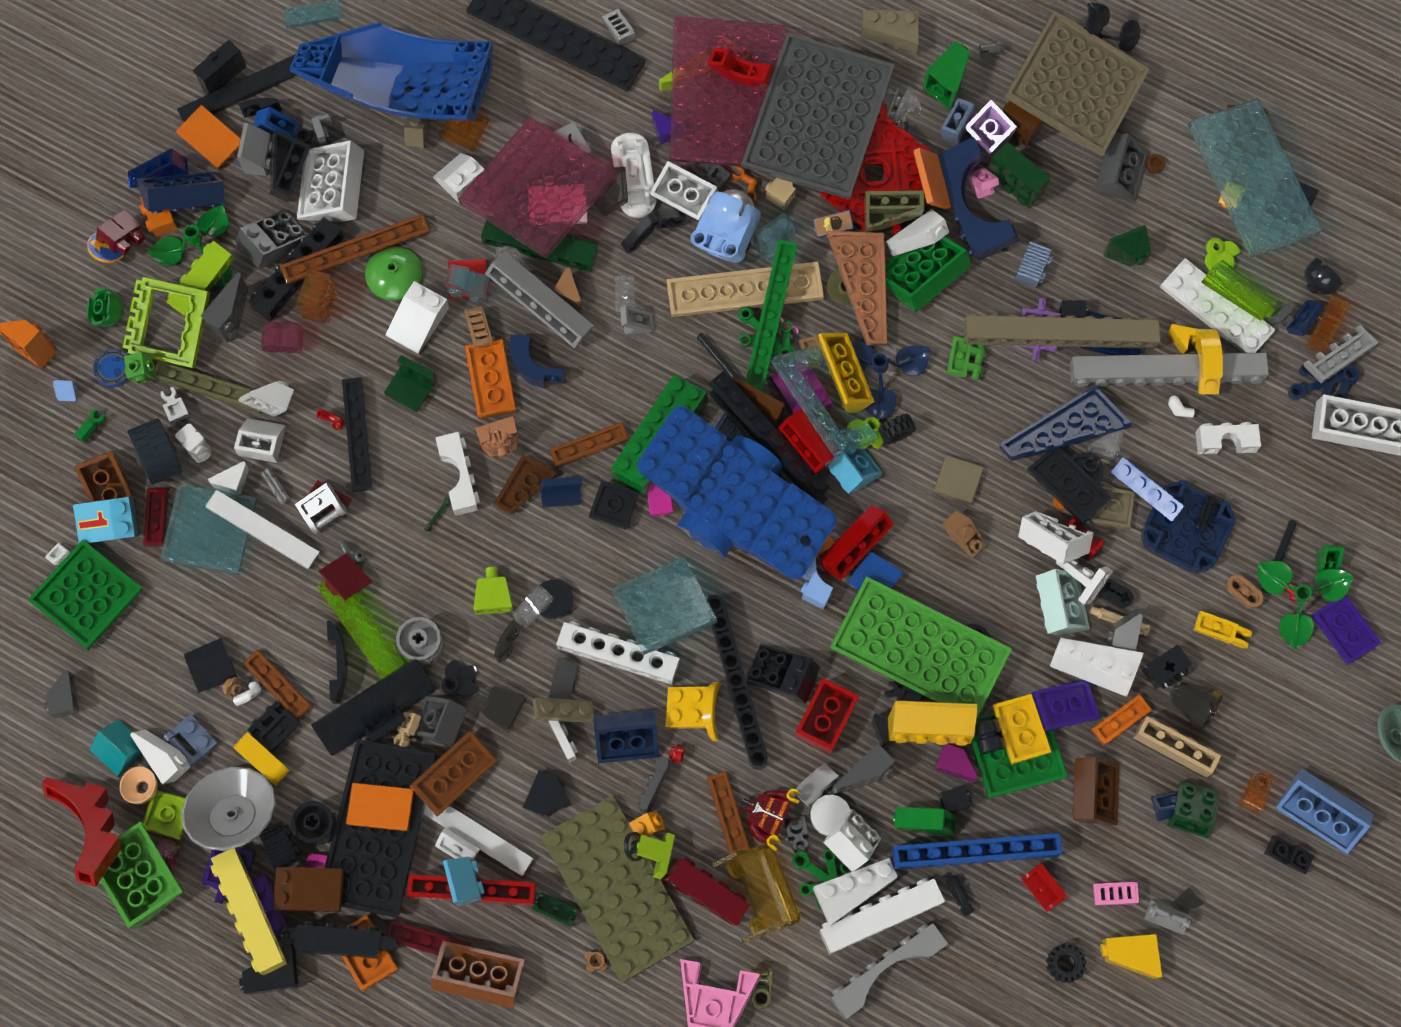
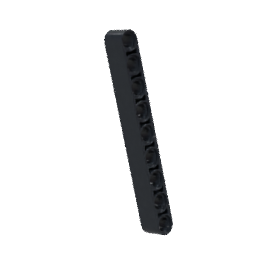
M714 594L709 596L706 601L708 619L749 765L755 770H761L766 766L768 759L724 600L720 595ZM712 602H718L720 607L712 609L709 605ZM721 620L725 622L726 626L717 628L715 623ZM727 639L731 642V645L723 647L720 642ZM732 658L737 663L735 666L730 667L725 661ZM732 678H740L742 683L735 686L731 683ZM738 697H745L747 703L739 705L736 699ZM744 716H750L753 722L746 725L741 719ZM748 736H756L758 742L750 744L747 741ZM755 755H761L764 761L761 764H757L752 758Z

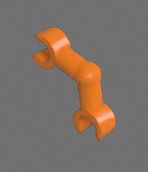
M737 167V171L741 175L736 176L732 174V177L735 181L742 180L749 184L746 194L753 196L755 203L757 200L755 193L757 179L745 174L741 167Z

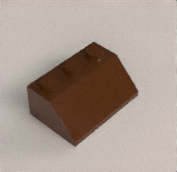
M733 376L732 380L777 428L783 418L785 404Z
M1098 757L1075 758L1073 820L1090 824L1116 826L1118 823L1119 764Z

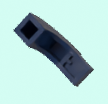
M511 334L510 354L512 363L522 379L540 388H545L546 381L556 385L565 383V369L542 367L531 359L532 343L530 336Z

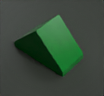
M1323 545L1316 552V576L1326 569L1340 570L1345 551L1344 546Z

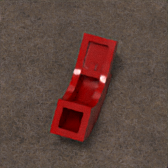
M713 48L707 63L710 68L721 76L750 87H755L756 84L768 85L774 70L771 64L748 62L737 57L730 49Z

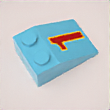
M134 496L73 505L79 543L82 540L91 543L140 535Z

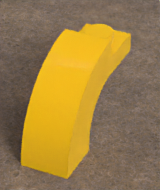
M1197 329L1195 348L1199 356L1198 393L1219 394L1220 378L1223 377V355L1219 334L1216 329Z

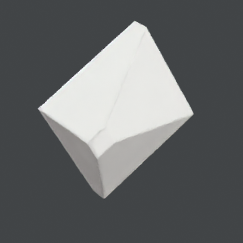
M58 543L45 558L53 565L59 566L71 552Z

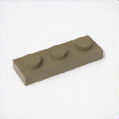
M535 698L533 700L535 720L591 723L594 720L592 701Z

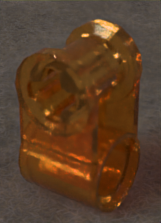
M1258 773L1250 777L1240 799L1239 806L1260 814L1272 786L1271 777L1266 773ZM1259 779H1261V784H1263L1261 787H1259L1260 783L1257 782Z

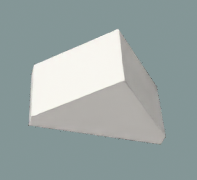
M243 461L208 480L215 489L241 495L249 468Z

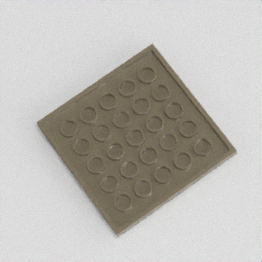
M1053 11L1004 98L1102 156L1150 69L1094 34H1089L1086 29L1058 12Z

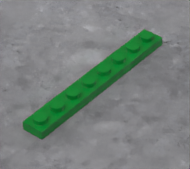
M780 239L777 244L745 383L762 392L798 244Z

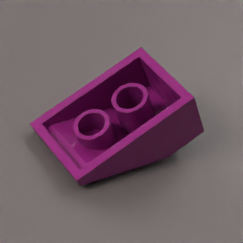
M805 360L770 376L790 416L803 409L812 420L831 411V399Z

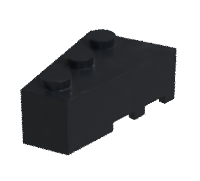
M277 130L272 135L270 195L288 202L311 145Z

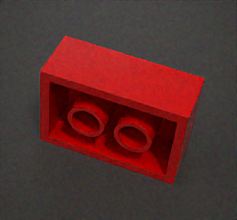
M822 678L794 736L831 754L859 696Z

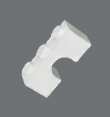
M1243 422L1240 425L1223 423L1214 426L1212 423L1202 424L1195 432L1198 454H1217L1222 448V439L1233 441L1236 446V453H1256L1261 447L1259 424H1252L1251 422Z

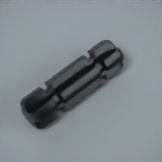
M1206 495L1195 525L1196 531L1205 532L1216 502L1215 496Z
M952 876L948 878L946 883L949 888H952L951 893L957 905L961 906L960 911L962 915L967 916L973 913L974 909L971 904H968L969 899L963 887L959 886L960 881L958 877Z

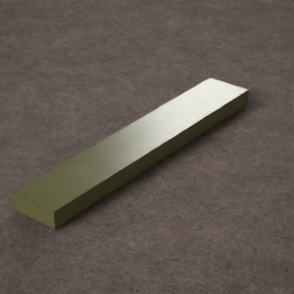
M158 360L154 370L155 378H152L153 380L259 414L262 413V411L238 401L241 396L253 391L252 389Z

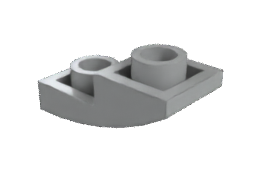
M824 763L798 785L796 790L800 791L801 794H796V796L806 806H809L822 796L824 790L837 782L839 776Z

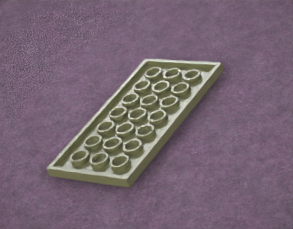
M612 795L541 835V838L622 984L694 942V939L661 880L653 877L654 868L650 860L643 857L640 861L633 862L627 858L624 851V840L626 835L633 832ZM632 836L630 837L628 843L629 851L631 849V842L633 841ZM637 853L631 855L635 859L638 857Z

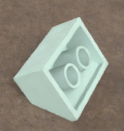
M1059 569L1037 575V589L1040 594L1047 633L1062 635L1090 630L1085 605L1078 600L1082 594L1080 582L1065 570Z

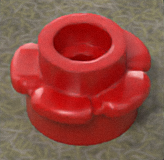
M679 744L671 747L669 758L672 759L674 764L675 762H682L685 747H681Z

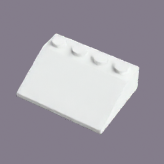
M351 140L309 149L303 165L297 213L298 220L320 221L325 217L329 221L343 222L357 218L364 149Z

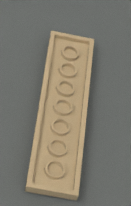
M818 262L793 264L784 304L823 300L824 296ZM772 267L666 279L671 318L740 310L744 307H763Z

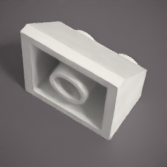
M460 153L434 175L433 179L460 203L486 180L485 169L475 159Z
M278 381L241 396L238 401L275 417L287 410L294 389L290 388L287 383Z

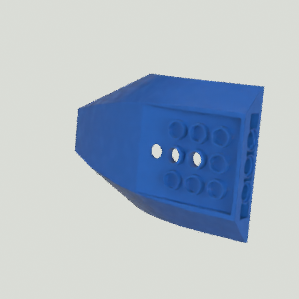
M380 21L300 44L290 66V71L326 92L360 106L387 114L442 121H476L492 73L493 43L492 41H454L421 37L381 24ZM408 87H415L411 92L406 91Z

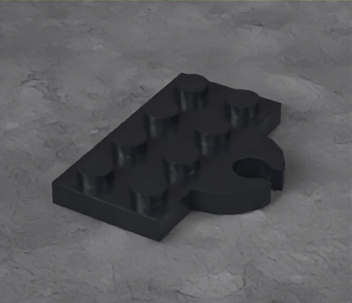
M1059 447L1047 451L1027 470L1082 525L1112 500V497L1099 485L1104 474L1102 462H1098L1097 467L1092 470L1086 467L1088 462L1094 461L1095 456L1093 454L1077 453L1069 457Z

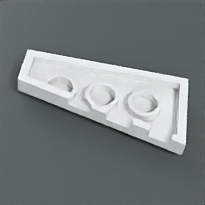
M888 858L813 887V890L829 926H832L836 921L867 901L868 898L895 881L898 876Z

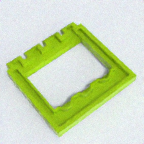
M143 277L142 280L136 279L134 293L139 294V298H132L130 312L135 313V317L129 316L126 331L132 333L131 335L125 334L122 348L128 349L130 354L142 351L151 355L152 359L195 368L204 327L201 315L208 307L210 292ZM155 290L189 297V308L185 316L186 323L184 331H182V343L178 354L144 346Z

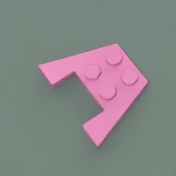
M680 959L688 1027H735L762 974L740 970L737 990L735 992L699 985L702 963Z

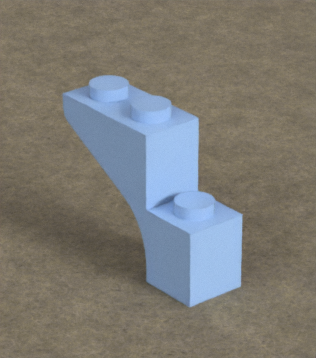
M807 535L806 537L802 536L800 539L801 544L808 546L810 538ZM815 557L806 573L802 576V578L809 581H805L801 589L803 593L802 599L824 609L832 594L833 587L826 584L819 577L816 570Z

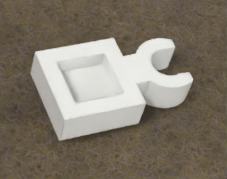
M171 387L172 394L166 396L162 391L161 397L165 402H168L163 405V408L170 423L173 424L189 417V413L182 398H177V392Z

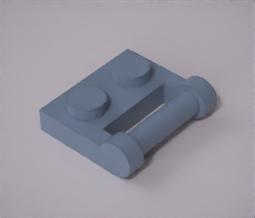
M191 714L163 737L166 743L181 751L186 757L190 768L194 767L218 745ZM181 734L197 753L194 756L176 739L178 735Z

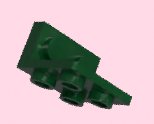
M401 355L397 360L399 370L384 391V394L407 408L418 412L437 382V378L433 371Z
M1181 780L1178 786L1175 809L1168 819L1167 826L1208 838L1215 827L1220 792Z

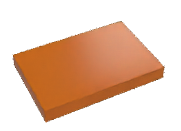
M202 105L175 131L177 135L218 170L239 149L241 141L235 133Z
M921 148L915 149L914 156L927 204L943 209L950 208L951 204L938 154Z
M352 783L346 824L408 832L414 791L406 788Z
M368 914L350 924L358 926V930H366V927H375ZM382 951V955L377 959L342 956L362 992L399 969L389 951Z

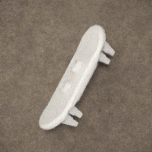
M624 133L616 137L611 145L619 204L623 212L628 216L643 218L654 210L657 201L655 197L649 195L654 186L649 147L643 136L636 133Z

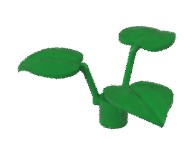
M219 205L204 213L198 219L196 226H186L183 231V244L176 237H165L147 249L149 255L159 264L165 266L175 265L182 260L181 252L185 251L187 242L191 246H198L203 255V247L201 246L202 235L206 236L209 234L211 237H218L223 235L229 227V220L224 206ZM230 266L213 288H224L232 278Z
M1260 562L1257 568L1259 582L1266 592L1279 595L1283 592L1284 588L1294 591V598L1299 602L1297 615L1287 614L1279 622V633L1292 649H1297L1304 645L1311 637L1314 629L1313 621L1309 616H1300L1303 602L1309 600L1312 592L1321 591V596L1327 601H1339L1347 594L1353 580V575L1339 569H1326L1315 577V583L1318 588L1310 589L1307 585H1300L1296 588L1295 586L1288 585L1293 578L1291 568L1284 562Z

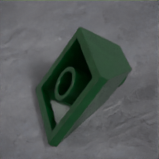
M1146 225L1111 238L1104 251V257L1128 266L1142 265L1147 262L1151 254V247Z

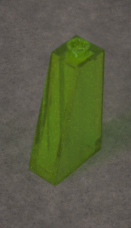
M1221 260L1212 267L1201 281L1205 286L1260 321L1265 317L1269 318L1276 310L1273 307L1277 302L1224 260Z

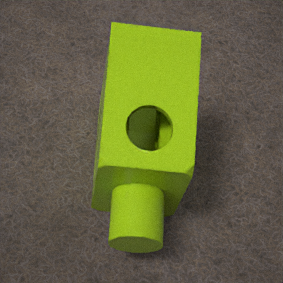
M487 567L485 569L486 578L477 579L474 599L475 615L514 612L506 577H498L497 567Z

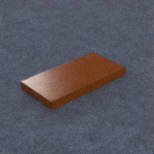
M470 730L409 787L438 817L497 760Z

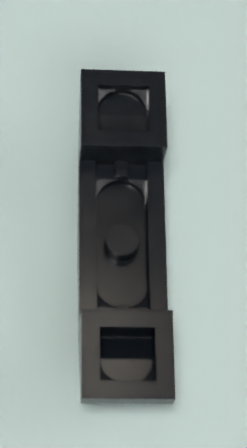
M327 621V641L330 645H336L337 680H329L330 701L333 704H338L347 680V653L338 630L331 621Z

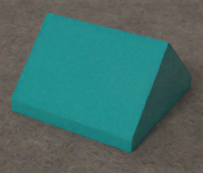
M119 719L99 730L89 749L118 777L142 754L130 735L132 731Z

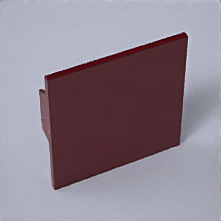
M347 553L318 571L325 579V587L334 596L339 594L344 601L373 582Z

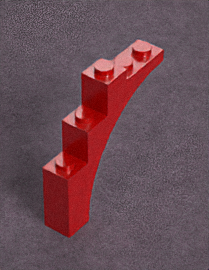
M46 777L42 782L44 796L70 809L79 819L85 830V842L82 853L74 867L76 881L96 887L121 850L119 836L111 833L115 826L113 812L104 808L108 803L107 790L101 785L88 782L84 788H81L78 785H71L58 779Z

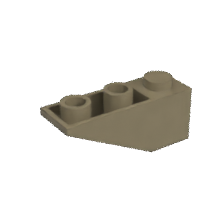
M407 117L404 126L405 146L424 148L430 119Z

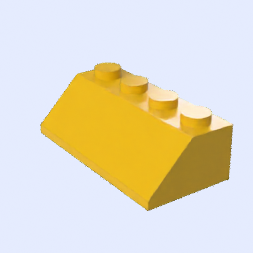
M820 333L818 335L819 345L845 412H861L874 403V399L848 333Z
M895 701L888 717L889 741H895L896 743L916 742L917 744L931 742L938 745L955 743L959 746L970 744L975 734L977 704Z

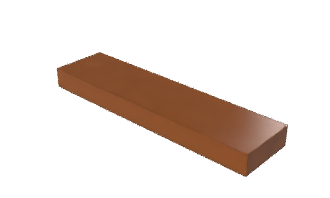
M623 422L551 448L549 451L556 468L628 442L629 437Z
M258 649L243 662L251 673L297 721L312 708V705Z
M727 771L708 776L707 781L730 857L750 851Z

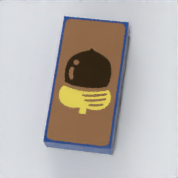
M851 210L813 219L817 238L827 236V231L855 229Z

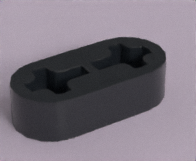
M1108 579L1104 586L1106 584L1109 585L1110 591L1105 593L1102 587L1098 595L1119 608L1129 607L1134 599L1132 592L1113 580ZM1123 594L1127 596L1126 599L1128 600L1124 603L1120 601V596H1123Z

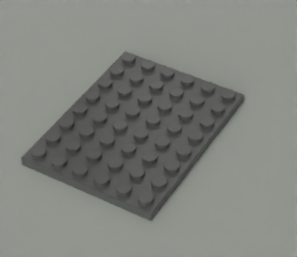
M787 32L741 167L850 200L895 64Z

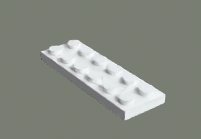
M1186 258L1160 286L1161 289L1210 328L1216 329L1220 336L1242 353H1256L1275 331L1272 326Z

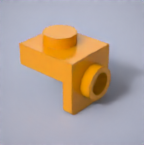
M657 811L648 812L629 823L633 832H638L648 837L665 830L663 819Z

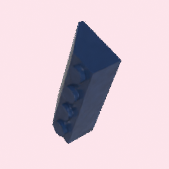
M214 172L137 179L144 207L151 213H161L162 210L168 209L170 211H180L181 208L187 207L189 209H199L200 206L206 205L208 207H218L219 204H225L224 181Z

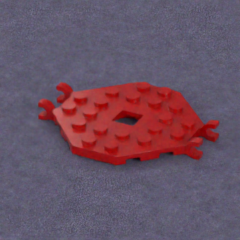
M886 104L881 106L879 118H877L850 200L819 191L820 197L838 211L851 210L853 222L862 229V232H865L864 197L866 191H924L914 150L921 148L929 151V148L924 144L921 145L911 134L903 128L900 129L893 123L894 121L888 118ZM883 164L884 180L867 181L864 166ZM900 224L892 226V237L901 231Z

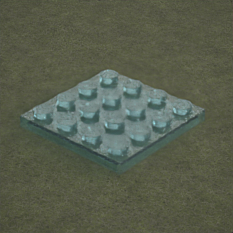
M179 484L160 560L162 562L239 575L249 534L205 507L216 490ZM219 491L255 513L258 501L256 497Z
M684 557L611 588L643 655L717 623V618Z

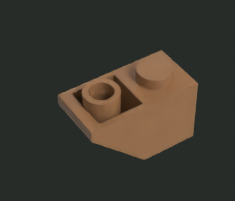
M955 511L942 523L950 538L971 558H974L986 546V543L969 517Z

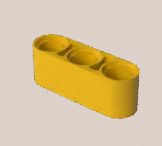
M248 732L233 746L238 753L275 786L290 771Z

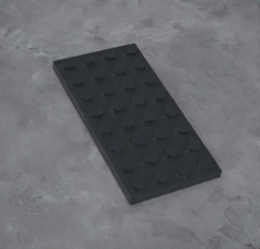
M360 739L356 740L325 868L344 869L341 907L399 918L426 805L414 792L408 832L347 825L346 820L352 783L411 789L409 786L436 762V754Z

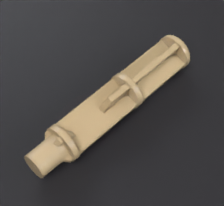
M1091 606L1089 612L1096 615L1098 619L1111 623H1116L1125 617L1108 611L1103 607ZM1141 623L1140 634L1147 636L1150 632V625Z

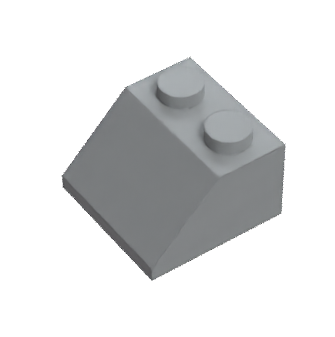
M244 122L237 155L245 174L267 176L268 169L271 170L272 136L270 133Z

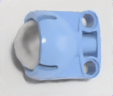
M731 189L724 192H713L708 199L696 230L691 234V242L700 250L712 256L739 263L745 258L746 248L760 221L761 212L755 208L752 199L743 191Z

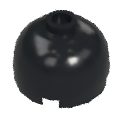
M1314 258L1304 272V278L1308 283L1306 288L1313 294L1316 292L1321 295L1334 293L1344 283L1341 282V278L1328 265L1322 266L1320 265L1322 261Z

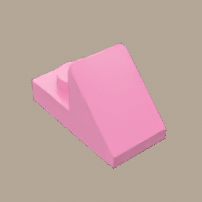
M984 167L972 171L968 176V180L978 199L994 194V186L999 185L998 177Z

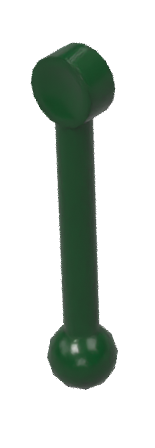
M449 497L444 499V504L425 526V531L428 532L431 529L433 523L445 507L451 504Z

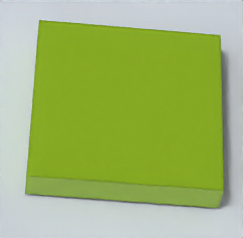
M157 790L150 800L142 822L148 832L181 841L185 831L183 829L181 811L186 798Z

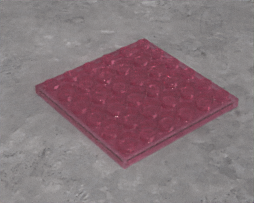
M529 117L458 200L468 209L544 258H547L618 174L610 166Z

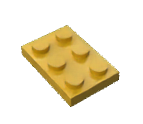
M1032 694L992 705L995 718L998 719L1001 728L1000 733L1004 738L1011 765L1051 753Z

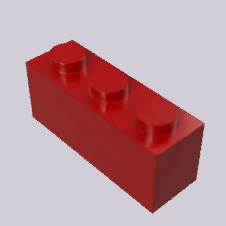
M803 409L788 417L779 427V430L815 473L828 466L839 455L834 445L830 443Z

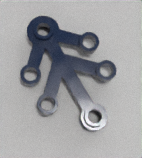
M1304 364L1299 368V373L1302 376L1310 375L1314 377L1310 372L1303 371ZM1348 365L1338 372V375L1332 376L1322 384L1319 381L1304 386L1300 383H1294L1288 389V395L1293 400H1300L1306 393L1324 388L1321 396L1323 394L1330 396L1334 384L1342 382L1339 391L1334 397L1339 396L1346 399L1345 394L1349 385L1356 383L1359 379V371L1356 367ZM1346 373L1351 374L1352 378L1347 377ZM1294 390L1298 392V396L1293 394Z

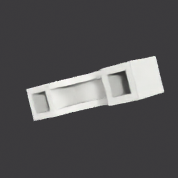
M459 432L435 437L441 461L453 464L460 471L459 482L449 491L454 515L458 516L478 511L477 504L480 503L478 492L473 491L472 486L476 485L474 475L469 474L468 471L471 463L469 455H464L463 449H467L464 437L460 438Z

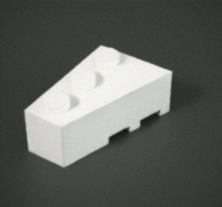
M1037 511L1022 517L1018 537L1026 541L1027 544L1039 549L1042 553L1052 557L1058 563L1066 564L1090 552L1093 532L1087 531V533L1076 530V526L1072 524L1067 527L1059 524L1058 519Z

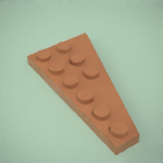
M827 231L829 243L866 345L886 346L884 233Z

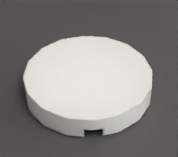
M824 795L812 805L810 819L816 831L828 836L830 831L851 809L841 797Z

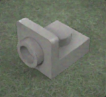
M320 114L311 120L321 147L328 145L326 137H329L326 127L333 124L330 114Z

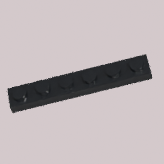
M362 378L342 379L352 491L373 490Z

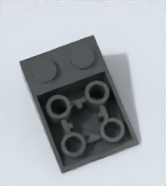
M284 209L241 227L235 243L258 269H261L276 262L296 247L303 236L308 234L289 212Z

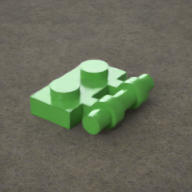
M954 336L946 374L965 378L967 371L972 372L971 379L978 381L983 371L982 360L986 355L985 345L977 344V348L972 347V344H964V338ZM970 355L975 356L974 364L969 363Z

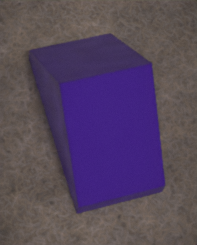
M653 110L652 123L660 144L686 137V124Z

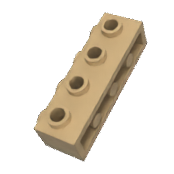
M1146 716L1141 721L1133 737L1135 740L1206 778L1213 774L1221 757L1215 750L1198 744L1195 739L1183 736L1176 729L1161 724L1159 720L1153 717Z

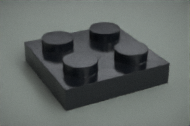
M601 480L589 518L627 530L639 492Z

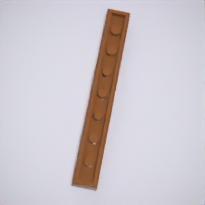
M420 214L282 264L279 267L286 284H290L430 233V229L424 214Z

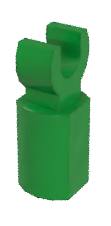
M96 409L90 412V418L86 419L74 434L83 443H86L99 424L106 421L104 414L100 418H95L99 413Z

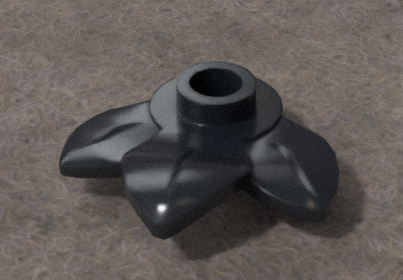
M456 660L447 664L445 667V678L441 683L443 692L450 696L459 694L463 697L475 694L479 690V687L473 683L477 672L476 666H463L460 668ZM450 683H455L453 689L448 688Z

